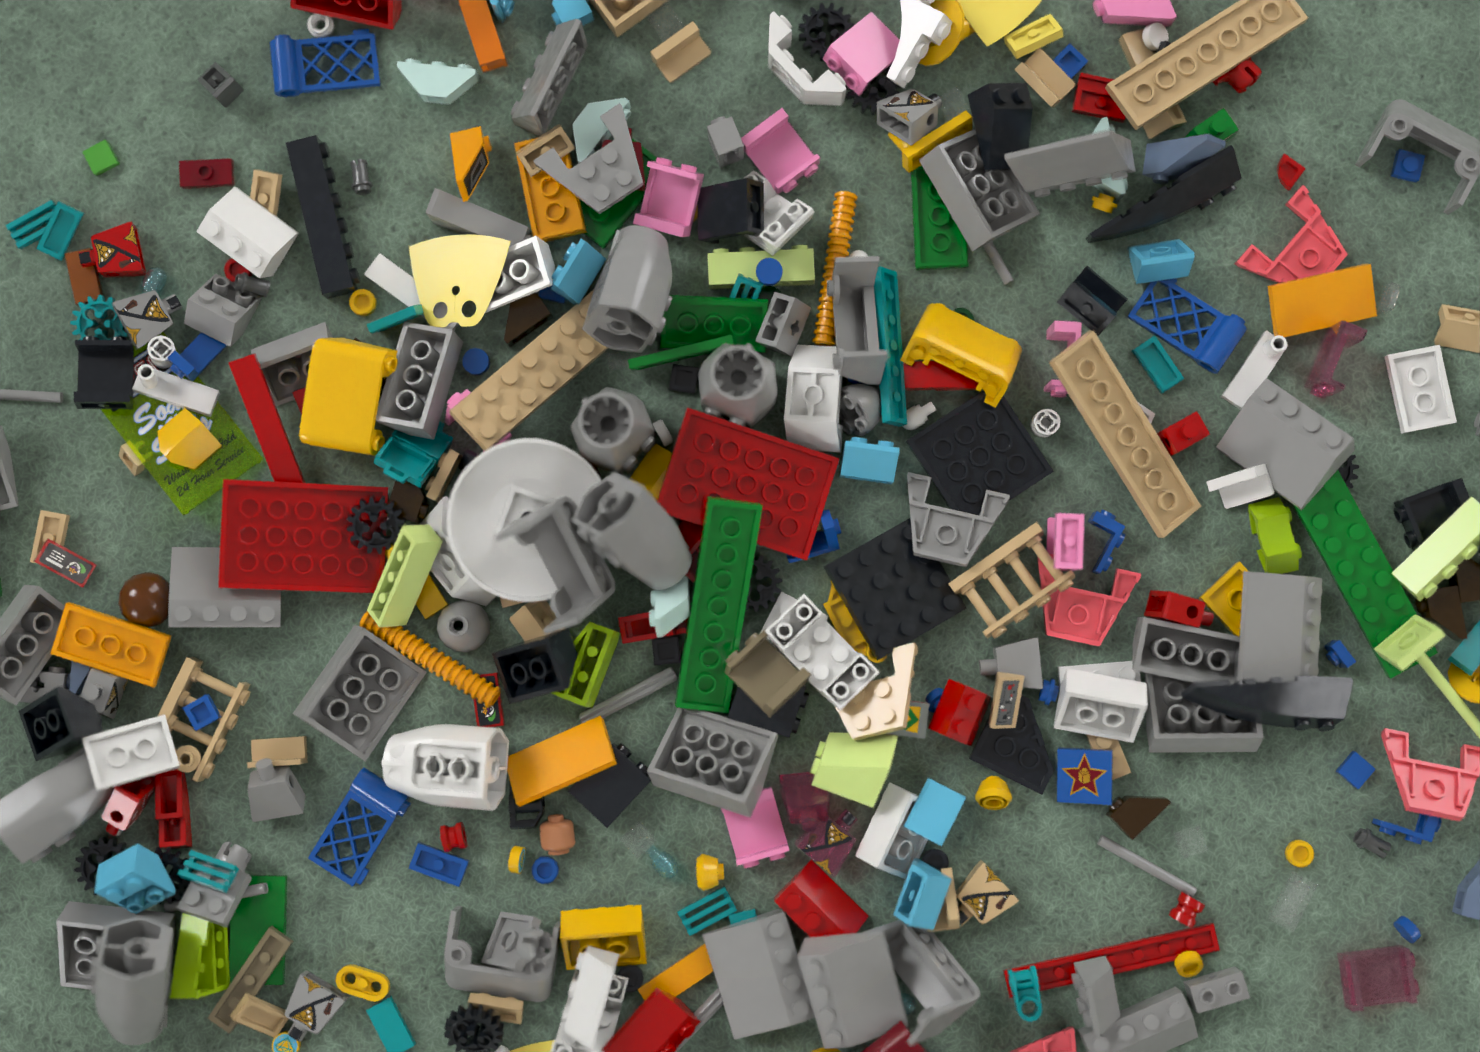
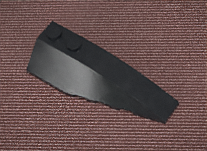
M1233 146L1226 147L1179 176L1171 184V187L1163 186L1152 194L1148 201L1141 200L1126 211L1125 215L1119 214L1097 228L1086 237L1087 242L1092 243L1116 239L1143 232L1168 223L1197 207L1200 210L1207 208L1215 202L1213 198L1220 193L1223 197L1237 189L1235 184L1242 178Z
M1304 675L1296 676L1295 681L1282 682L1281 677H1271L1269 681L1256 683L1255 678L1244 679L1230 685V680L1200 681L1192 683L1181 694L1182 698L1234 718L1258 724L1291 727L1298 731L1315 728L1325 732L1334 729L1336 724L1345 719L1353 680L1352 678Z

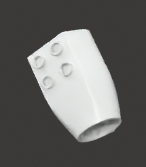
M454 724L432 725L394 734L387 742L381 763L383 765L385 784L391 789L431 805L495 810L506 794L509 740L501 728Z

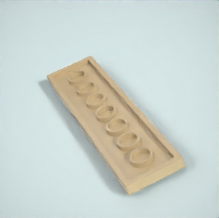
M1239 0L1106 85L1105 89L1133 128L1137 130L1235 68L1244 60L1249 59L1304 24L1308 17L1295 0Z
M594 290L450 410L449 414L484 451L500 442L608 349V347L600 344L582 329Z
M1088 331L1049 363L1158 538H1164L1197 511L1201 505L1094 331Z

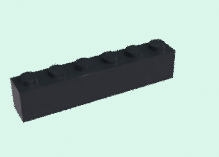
M317 135L286 142L322 295L330 299L353 293L358 290L357 284L360 283V277L357 268H352L350 260L354 258V252L351 243H346L344 233H348V228L344 217L340 218L338 208H342V203L338 192L334 193L332 183L336 182L332 167L328 168L326 158L330 157L328 146Z

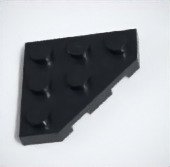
M1021 695L1016 728H990L988 717L969 756V759L1043 795L1054 772L1039 726L1033 714L1030 700Z

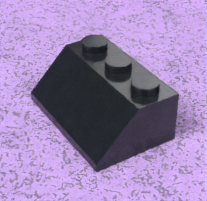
M569 628L520 642L492 653L509 704L569 688L577 658V651Z
M63 686L54 688L19 710L36 761L65 754L82 744L83 737L103 732L102 720L96 711L95 705Z

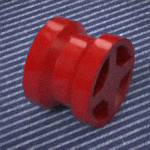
M458 822L451 827L447 825L440 826L441 843L445 852H450L456 847L460 849L467 848V836L463 822Z

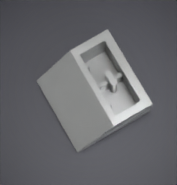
M215 274L188 299L184 324L231 347L244 334L262 296L246 291L239 293L238 289H234V282Z
M1106 956L1074 962L1075 973L1071 974L1075 990H1078L1079 998H1076L1079 1014H1082L1085 1026L1091 1028L1095 1037L1101 1036L1121 1017L1112 967Z

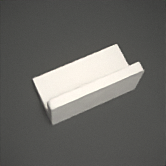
M1266 464L1254 466L1206 482L1209 492L1219 489L1226 509L1268 497L1275 493Z

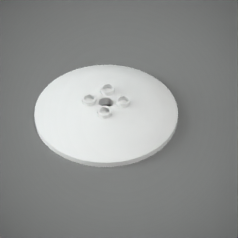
M537 438L514 439L502 442L482 452L460 474L448 502L447 533L452 551L461 568L476 584L499 597L521 602L551 599L552 594L558 589L534 543L523 546L514 536L496 541L494 536L520 519L523 513L527 511L534 512L562 497L571 498L578 507L584 494L601 481L600 477L592 466L576 452L549 440Z

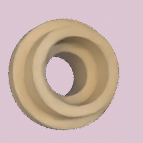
M185 745L176 750L180 768H177L178 770L192 772L198 768L201 762V754L196 747ZM185 754H188L190 756V762L188 764H185L183 762V756Z

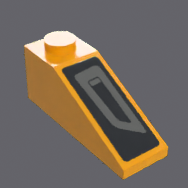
M481 126L450 133L456 182L463 202L469 200L489 164L488 152L492 151L489 136H483Z

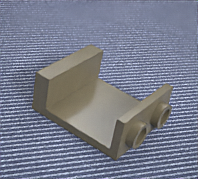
M764 629L759 635L756 632L752 634L745 642L746 647L741 652L736 650L726 659L728 664L724 673L771 717L808 682L811 674L804 667L798 671L767 640L768 635L765 632L766 629Z

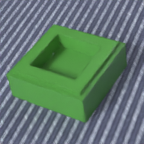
M103 140L82 151L93 174L96 176L120 165L107 140Z

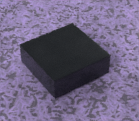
M673 364L669 391L695 395L699 368Z
M678 636L652 639L654 666L681 663Z

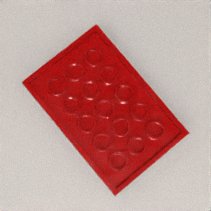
M686 408L657 502L669 516L702 527L708 497L761 503L763 507L756 544L802 560H808L840 458L691 408Z
M223 479L218 588L374 593L385 568V547H383L382 554H378L376 548H373L370 554L367 553V546L365 545L358 549L359 541L350 540L354 532L346 531L347 526L352 524V522L347 520L348 515H355L351 508L353 505L361 507L359 501L362 498L368 503L371 495H374L376 501H379L383 495L385 496V503H388V487ZM385 510L380 511L377 521L372 523L369 531L363 533L365 538L371 539L374 530L380 527L383 518L387 517ZM361 513L360 516L363 520L370 519L368 513Z

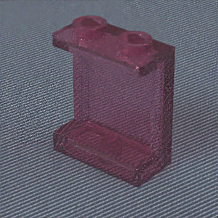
M1343 320L1327 328L1304 386L1311 389L1310 393L1312 395L1326 398V396L1329 397L1344 390L1345 384L1332 379L1343 347L1349 348L1363 341L1368 330Z
M1396 945L1337 953L1344 1004L1347 1009L1355 1012L1363 1011L1365 1006L1404 1001L1411 1004L1417 1003L1416 995H1419V985L1413 975L1412 968H1415V958L1409 948Z

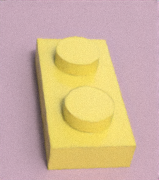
M1049 14L1005 35L1004 41L1015 58L1018 59L1064 36L1062 27Z

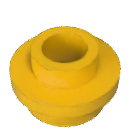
M1099 193L1098 197H1092L1094 201L1092 207L1112 214L1113 209L1118 206V204L1113 203L1114 197Z

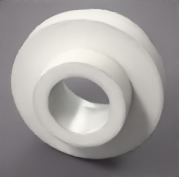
M314 13L308 19V30L316 38L328 37L333 32L334 21L330 16ZM325 22L326 25L323 29H317L318 23Z

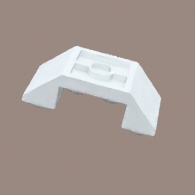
M773 11L770 14L768 67L803 104L841 106L845 101L847 89L844 79L838 73L833 74L828 69L812 83L811 75L804 68L799 69L793 63V56L787 51L791 46L792 25L783 15L779 17Z
M753 170L744 178L764 182V231L757 237L747 234L743 236L773 256L811 220L814 210L799 199H796L793 203L789 202L776 193L768 179Z
M797 345L788 366L784 413L787 441L819 452L841 453L843 426L838 423L842 376L839 375L838 370H833V353H837L836 346Z
M445 496L420 524L430 525L443 541L431 567V572L451 597L487 606L497 595L488 592L476 584L465 573L455 558L447 533L449 498Z
M803 594L765 632L798 671L804 667L811 674L808 681L817 691L841 710L879 671L862 653L858 654L822 617L823 613Z
M575 969L573 979L578 980L579 969ZM614 974L593 1048L586 1047L565 1033L564 1027L566 1022L561 1021L551 1052H604L602 1048L614 1036L629 978ZM568 995L566 1005H571L573 996Z

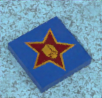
M1058 747L1057 802L1112 805L1113 750Z

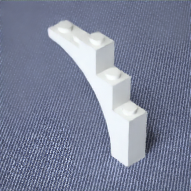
M900 0L902 10L901 37L895 59L886 77L902 88H905L906 84L913 79L915 69L920 60L926 56L930 42L940 46L942 40L950 33L953 22L944 13L930 7V4L935 0Z

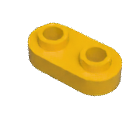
M354 964L344 966L336 975V985L342 992L369 1001L382 1000L390 990V981L386 975ZM349 973L355 975V982L351 983L347 980ZM377 981L381 984L379 991L373 989V982Z

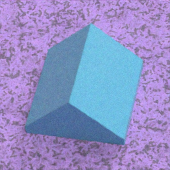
M1180 239L1128 247L1136 284L1187 277L1195 258L1194 252Z
M928 778L904 827L942 846L966 797Z

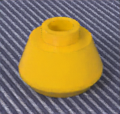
M989 776L980 783L975 800L985 809L1000 810L1010 804L1012 794L1004 780L998 776Z
M706 854L698 856L696 862L698 888L706 891L718 886L719 880H724V863L719 864L718 858Z

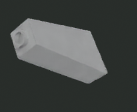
M437 188L434 189L425 212L433 224L462 235L471 234L497 237L511 241L510 246L533 237L530 235L531 231L528 226L468 201L463 202L461 198Z

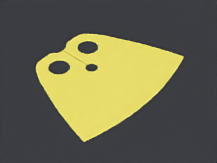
M1042 0L957 1L961 4L969 24L984 44L989 46L1021 24Z
M466 234L434 238L409 246L416 290L422 305L423 314L430 326L441 328L446 327L449 323L457 322L462 327L475 326L480 322L496 289L511 241L491 236ZM454 286L460 288V292L457 295L452 293ZM467 301H473L476 305V312L471 317H465L462 314V306ZM438 302H444L447 305V314L443 318H436L433 314L434 306Z

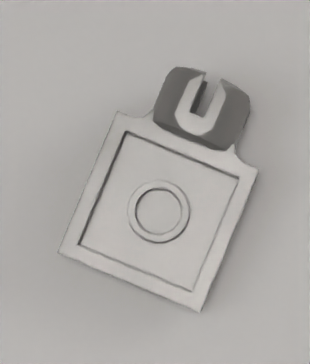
M231 842L222 844L215 858L234 864L239 868L227 893L191 881L177 909L182 913L227 927L252 879L249 874L245 873V869L251 859V854L247 853L248 850L238 844L230 847ZM202 862L200 864L226 874L230 873L229 871ZM199 871L195 873L198 876L221 884L225 882L223 879Z
M500 912L481 963L489 967L522 973L526 963H541L550 958L551 954L544 953L545 949L553 950L554 942L548 932L539 929L542 920L534 916Z

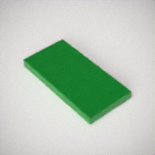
M642 146L645 182L647 185L650 172L647 162L656 161L657 157ZM635 190L601 214L580 200L586 227V233L583 234L602 249H605L614 238L615 232L622 228L643 202L645 191Z
M921 165L911 172L915 270L968 268L967 242Z
M670 295L672 296L671 304L668 310L663 313L666 322L661 331L660 348L674 349L732 335L735 346H747L749 344L752 345L754 351L766 353V347L755 340L768 311V299Z
M250 875L252 879L248 886L266 882L268 893L241 898L230 919V984L269 927L273 926L286 935L287 875ZM285 955L264 985L285 984Z

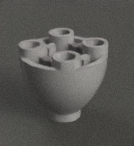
M864 383L846 385L841 388L840 425L843 426V431L848 435L852 433L859 436L866 435L874 429L882 416L879 385H867Z
M459 600L450 603L441 611L437 620V632L440 640L446 647L456 652L467 653L478 649L485 643L490 634V621L481 605L471 601ZM458 620L463 623L461 631L454 629V623Z

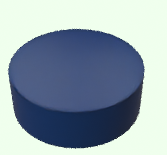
M765 258L758 263L756 276L763 285L773 286L782 278L783 269L776 259Z
M472 348L464 354L462 363L468 373L478 376L488 370L490 359L482 349Z
M542 856L532 865V875L539 883H551L558 876L559 865L552 857Z
M1400 916L1393 923L1397 931L1408 942L1413 944L1421 937L1419 929L1408 918Z

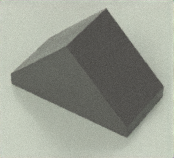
M216 61L197 79L225 108L244 91L237 81Z

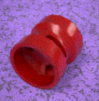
M1181 892L1177 898L1178 905L1172 908L1168 915L1193 929L1196 924L1195 918L1197 913H1202L1206 905Z

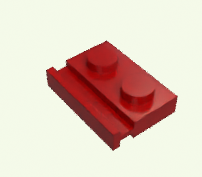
M1080 73L1072 112L1097 118L1107 117L1108 120L1122 123L1125 121V115L1105 89L1106 85L1114 79Z

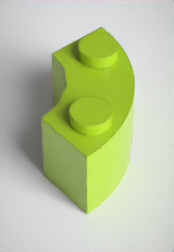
M1279 497L1248 504L1252 534L1257 533L1261 549L1256 551L1264 572L1284 574L1299 570V559L1302 558L1300 545L1295 543L1291 531L1290 522H1292V514L1289 507H1285Z

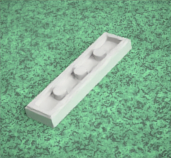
M379 253L364 275L406 306L410 307L420 304L414 278ZM438 302L433 309L434 316L439 319L443 318L447 314V305L444 302ZM452 322L446 327L441 328L455 330L459 323Z

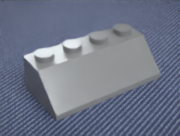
M404 322L396 347L397 368L386 379L377 409L376 422L411 436L434 440L463 345V341L454 330Z
M24 585L0 618V698L13 705L19 703L52 656L50 653L65 607L39 586Z
M1137 617L1132 643V670L1189 682L1230 680V685L1235 682L1241 681L1238 680L1240 637L1147 617Z
M1176 986L1121 1010V1017L1101 1036L1095 1037L1090 1027L1084 1026L1077 1030L1087 1052H1166L1198 1038L1193 1015L1182 991Z

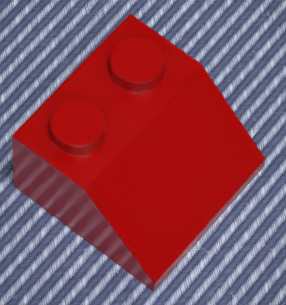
M948 679L928 729L972 746L992 697L972 687Z

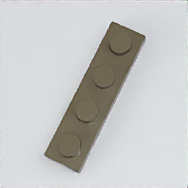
M273 926L269 927L208 1016V1019L230 1034L238 1024V1022L232 1020L230 1014L245 993L254 997L258 995L294 941Z

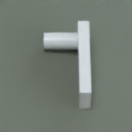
M1267 330L1264 331L1221 397L1241 410L1248 398L1268 377L1288 347L1286 339L1280 335L1274 337Z
M148 364L139 367L138 375L132 388L133 392L209 417L213 413L220 394L219 390L183 378L180 379L177 376L156 370Z

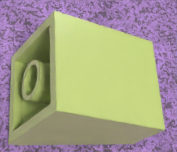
M829 732L826 741H820L815 754L819 758H815L810 773L815 774L812 786L873 808L889 773L898 735L881 734L855 741L849 733Z

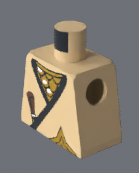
M982 860L976 864L956 890V897L962 902L958 907L961 926L973 916L983 925L1019 901Z

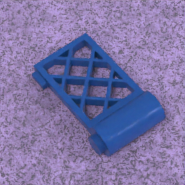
M369 29L353 30V35L299 40L291 39L289 35L282 34L276 35L274 40H271L269 43L276 96L291 97L298 96L301 93L381 86L375 33H369ZM370 41L371 50L365 57L354 50L359 42ZM333 44H341L346 48L338 60L327 52ZM314 46L320 52L310 62L303 56L302 47ZM350 52L361 60L353 71L342 64ZM324 55L334 62V65L326 74L315 66ZM371 56H372V64L368 61ZM304 62L308 65L306 69L304 68ZM366 64L373 70L374 79L362 80L356 74ZM338 67L349 74L344 82H335L330 78ZM312 69L323 76L317 84L306 85V76Z
M1175 278L1150 282L1127 318L1194 359L1198 365L1207 371L1218 374L1247 331L1244 325L1245 321L1235 314L1231 316L1222 314L1176 285L1177 279ZM1157 282L1167 287L1169 297L1155 300L1153 288ZM1150 294L1151 301L1144 302ZM1183 298L1188 300L1192 311L1177 314L1174 300ZM1170 301L1173 315L1159 317L1156 304ZM1152 305L1154 319L1143 320L1136 315L1140 307ZM1207 312L1216 318L1211 326L1200 328L1197 314ZM1193 315L1196 329L1181 332L1178 318ZM1174 319L1177 333L1167 335L1161 330L1160 322ZM1207 331L1202 339L1201 332ZM1197 333L1199 345L1195 351L1184 345L1182 336Z
M364 767L352 782L347 795L308 859L352 887L356 883L361 885L370 871L366 868L367 864L398 815L403 817L411 805L408 802L409 796L389 788L385 784L384 779ZM351 799L361 805L362 815L349 817L347 805ZM344 814V819L339 820L341 815ZM378 815L386 820L381 830L372 831L369 821L370 816ZM364 818L367 833L354 835L351 821ZM346 822L349 837L336 840L333 828L336 824ZM378 834L377 838L374 841L373 835ZM328 836H330L331 841L325 842ZM368 836L371 848L368 852L358 854L355 839ZM350 841L353 855L340 858L337 843ZM332 845L334 860L325 861L317 856L323 846ZM364 857L363 861L360 863L359 858ZM351 859L355 860L357 870L353 877L343 872L341 862Z

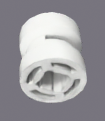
M166 336L152 338L147 347L151 362L158 368L165 369L171 367L172 365L168 357L174 350L176 351L174 343Z
M1043 409L1033 416L1030 426L1036 436L1046 438L1059 429L1061 421L1057 412L1052 409Z

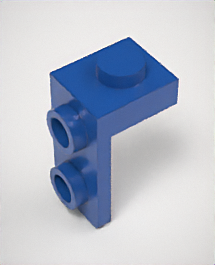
M201 332L181 354L174 350L169 355L168 360L172 365L170 370L180 379L185 376L188 380L193 381L227 345Z
M829 509L822 512L820 520L823 531L815 534L808 558L840 549L837 535L841 534L840 525L837 518L832 519ZM786 554L788 563L802 560Z
M1105 510L1093 512L1088 520L1092 525L1111 534L1091 571L1095 574H1100L1102 570L1107 571L1113 560V557L1110 556L1114 547L1119 548L1125 538V534L1122 533L1125 526L1115 521L1116 516Z
M1419 814L1415 831L1373 818L1372 824L1379 825L1380 832L1395 836L1397 831L1406 834L1405 840L1421 845L1422 840L1432 842L1435 832L1441 826V818Z

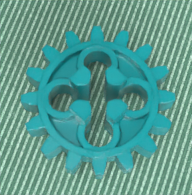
M98 295L97 301L92 296L87 297L88 304L79 302L78 305L81 310L72 311L77 316V320L70 321V324L77 326V329L72 334L80 335L81 338L79 340L87 337L88 329L96 328L99 324L96 320L88 317V311L93 309L95 317L105 319L108 317L107 312L109 310L115 312L112 307L115 298L109 297L105 302L104 295ZM116 312L113 319L104 321L105 327L114 330V337H129ZM97 328L94 331V337H98L100 340H111L107 336L105 329Z

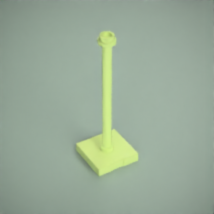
M1415 614L1375 647L1374 650L1381 658L1401 671L1417 660L1480 739V721L1424 653L1441 640L1445 634L1438 626Z

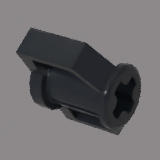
M509 780L510 829L536 828L545 813V796L519 807L515 802ZM538 813L536 819L517 820V814Z

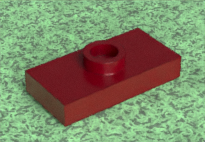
M225 158L179 161L180 187L188 189L234 186V160Z

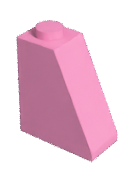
M1095 0L1093 2L1094 11L1098 17L1101 16L1103 23L1144 26L1161 23L1164 27L1172 25L1177 17L1170 0Z

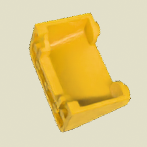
M932 303L926 307L900 361L912 366L916 360H924L923 364L928 365L930 359L971 378L979 382L976 390L981 391L983 389L985 391L986 398L984 402L996 408L1012 380L1022 354V348L1016 340L1007 338L947 308L941 303Z
M346 338L317 339L311 351L299 430L300 441L318 447L376 456L385 444V438L381 430L374 429L382 378L388 377L395 372L398 364L396 358L397 350Z

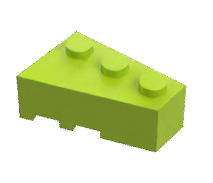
M589 622L573 641L577 651V658L569 688L551 694L581 706L593 708L621 633Z
M182 913L170 999H197L226 990L230 986L227 927Z

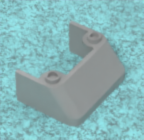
M1398 99L1392 101L1385 108L1355 165L1361 167L1371 159L1384 136L1394 141H1400L1409 135L1455 160L1454 169L1462 178L1443 212L1447 215L1463 206L1480 174V141L1405 100Z
M879 256L836 257L832 280H827V295L832 296L837 352L833 353V370H838L839 375L867 385H880L888 353L887 350H879L874 282L879 265Z
M562 497L516 520L494 536L496 541L514 536L523 546L532 543L536 546L558 589L552 594L550 602L551 609L557 618L543 629L545 634L581 622L610 597L615 590L614 578L604 559L592 550L594 545L591 541L589 543L576 533L579 528L571 520L577 510V506L569 497Z
M457 905L450 914L444 951L446 983L451 988L457 990L513 997L532 1002L546 1000L553 988L560 943V922L557 921L553 927L552 939L554 949L549 951V954H551L550 958L541 963H526L525 969L521 973L489 967L484 964L471 963V946L466 941L457 939L463 907Z
M897 920L863 933L884 931L894 970L925 1008L918 1015L919 1026L907 1041L912 1046L944 1031L975 1004L980 997V991L934 932H928L924 928L912 927L901 920Z

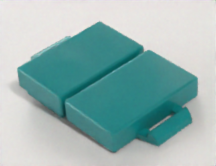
M439 421L434 440L411 436L394 430L392 437L388 438L376 454L374 464L383 468L385 475L401 483L408 481L420 488L434 470L436 464H438L443 453H446L451 446L453 437L442 432L445 424Z

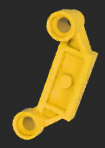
M830 580L831 588L828 601L823 606L835 630L857 653H862L871 662H883L887 656L876 660L872 655L870 647Z

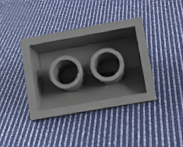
M326 322L251 349V354L256 353L276 406L295 400L292 392L306 386L311 351L315 341L319 338H334Z

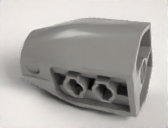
M638 225L627 226L615 232L608 260L594 288L582 328L603 346L614 350L642 353L647 345L651 346L657 332L661 333L666 322L663 313L668 310L672 301V296L669 295L672 285V266L668 242L663 235L654 229Z
M724 343L710 354L700 367L698 372L702 410L706 414L718 418L722 417L730 422L751 429L773 410L777 401L775 363L759 355L752 349V345L734 346Z
M605 387L588 400L586 398L583 399V406L578 416L570 425V429L580 455L586 461L597 466L598 469L622 475L624 471L630 473L639 462L637 457L642 452L647 454L656 444L654 438L657 435L643 401L632 393Z
M616 472L591 487L584 494L571 520L579 528L576 533L586 542H592L594 545L592 550L602 559L607 558L614 566L621 567L651 589L664 590L677 584L686 575L692 563V555L688 550L690 547L684 541L674 520L644 486Z
M85 747L58 763L59 765L38 775L0 799V838L22 864L28 860L35 863L53 851L51 848L53 844L58 848L77 836L74 831L89 821L109 801L115 787L97 792Z
M133 917L105 925L103 936L97 937L95 953L98 956L93 957L91 963V974L96 975V977L92 978L91 994H96L95 1006L97 1013L110 1035L116 1041L126 1045L148 1043L157 1038L168 1024L167 999L172 972L173 928L147 917Z

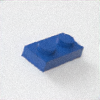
M419 842L409 869L459 887L470 860Z

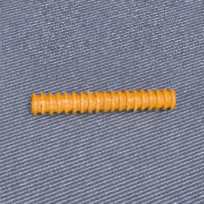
M838 191L834 196L837 200L833 202L835 206L832 209L834 216L831 217L833 224L829 228L832 232L828 235L830 241L827 242L829 248L826 249L828 257H825L827 265H824L823 268L826 272L822 274V278H824V281L821 282L823 289H820L822 297H819L818 301L821 305L817 307V310H819V313L816 314L818 321L815 322L817 329L814 330L816 337L812 340L813 343L819 346H835L836 341H834L832 296L827 295V280H832L835 258L849 257L847 249H850V244L848 241L852 239V236L849 234L853 232L851 227L854 224L852 217H855L853 209H856L857 206L854 201H857L858 196L848 191Z
M368 611L361 618L359 626L364 627L378 638L380 637L389 646H394L396 651L401 650V654L403 656L408 655V659H415V663H421L424 669L429 668V672H436V676H442L443 681H450L451 686L456 685L460 691L463 689L464 694H471V698H477L478 703L482 704L484 702L486 708L493 706L501 693L499 686L494 687V683H487V679L484 677L481 679L478 673L473 674V670H466L465 665H459L457 660L452 661L451 656L446 657L443 651L438 652V648H431L430 643L425 644L422 638L417 639V635H410V631H404L403 626L379 628Z

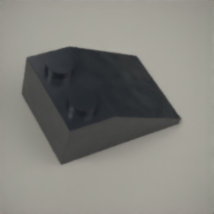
M988 83L967 95L985 171L1011 170L1004 154L1029 149L1033 107L1027 83Z

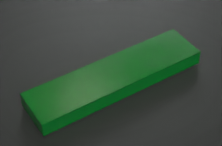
M728 335L628 359L629 369L634 372L713 353L724 343L734 345L733 337Z

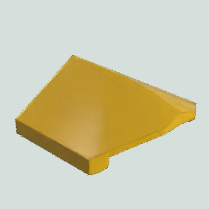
M186 408L157 431L160 452L171 463L188 467L192 470H196L222 447L206 426Z

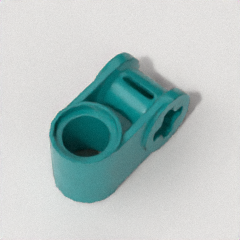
M1033 965L1029 969L1015 972L1012 969L1007 970L1017 1013L1027 1022L1037 1020L1042 1014V1004L1035 966ZM1026 1001H1033L1035 1003V1008L1031 1013L1022 1012V1005Z

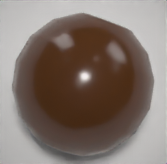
M144 572L133 575L124 583L119 592L118 606L121 614L129 622L147 628L160 625L169 618L170 583L163 576L155 573Z

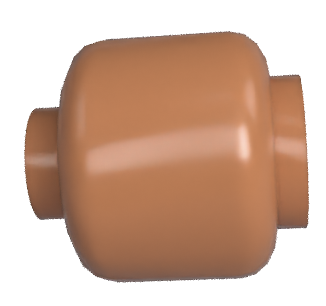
M563 814L547 816L548 820L539 826L542 849L548 851L549 855L569 853V849L575 845L573 822L569 819H564Z

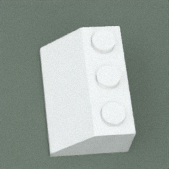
M233 187L209 209L196 231L259 278L274 275L299 232L270 213L237 187Z
M533 236L509 247L502 273L485 313L552 285V275L556 268L549 244L539 237Z
M1066 668L1060 686L1054 728L1133 743L1147 709V683Z
M889 782L855 856L880 870L906 879L914 858H920L928 841L927 838L904 827L919 796Z
M592 946L587 947L585 954L579 953L575 969H579L580 973L578 980L572 979L568 995L573 996L570 1006L565 1005L561 1021L566 1022L564 1032L589 1048H593L619 958V954Z

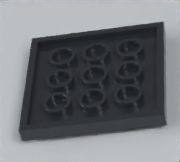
M985 391L980 392L906 441L927 475L931 477V481L948 507L952 510L978 516L981 513L986 490L1010 495L1009 500L1054 472L1004 395L995 408L984 402L986 398Z
M911 518L824 566L826 573L876 660L882 659L892 653L893 648L909 643L966 609L959 594H955L948 583L951 580L940 561L914 555Z

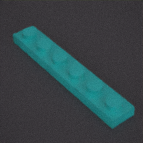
M880 266L877 269L874 282L879 350H887L888 353L879 385L882 423L900 427L907 425L904 366L903 362L900 361L903 351L898 278L896 271Z

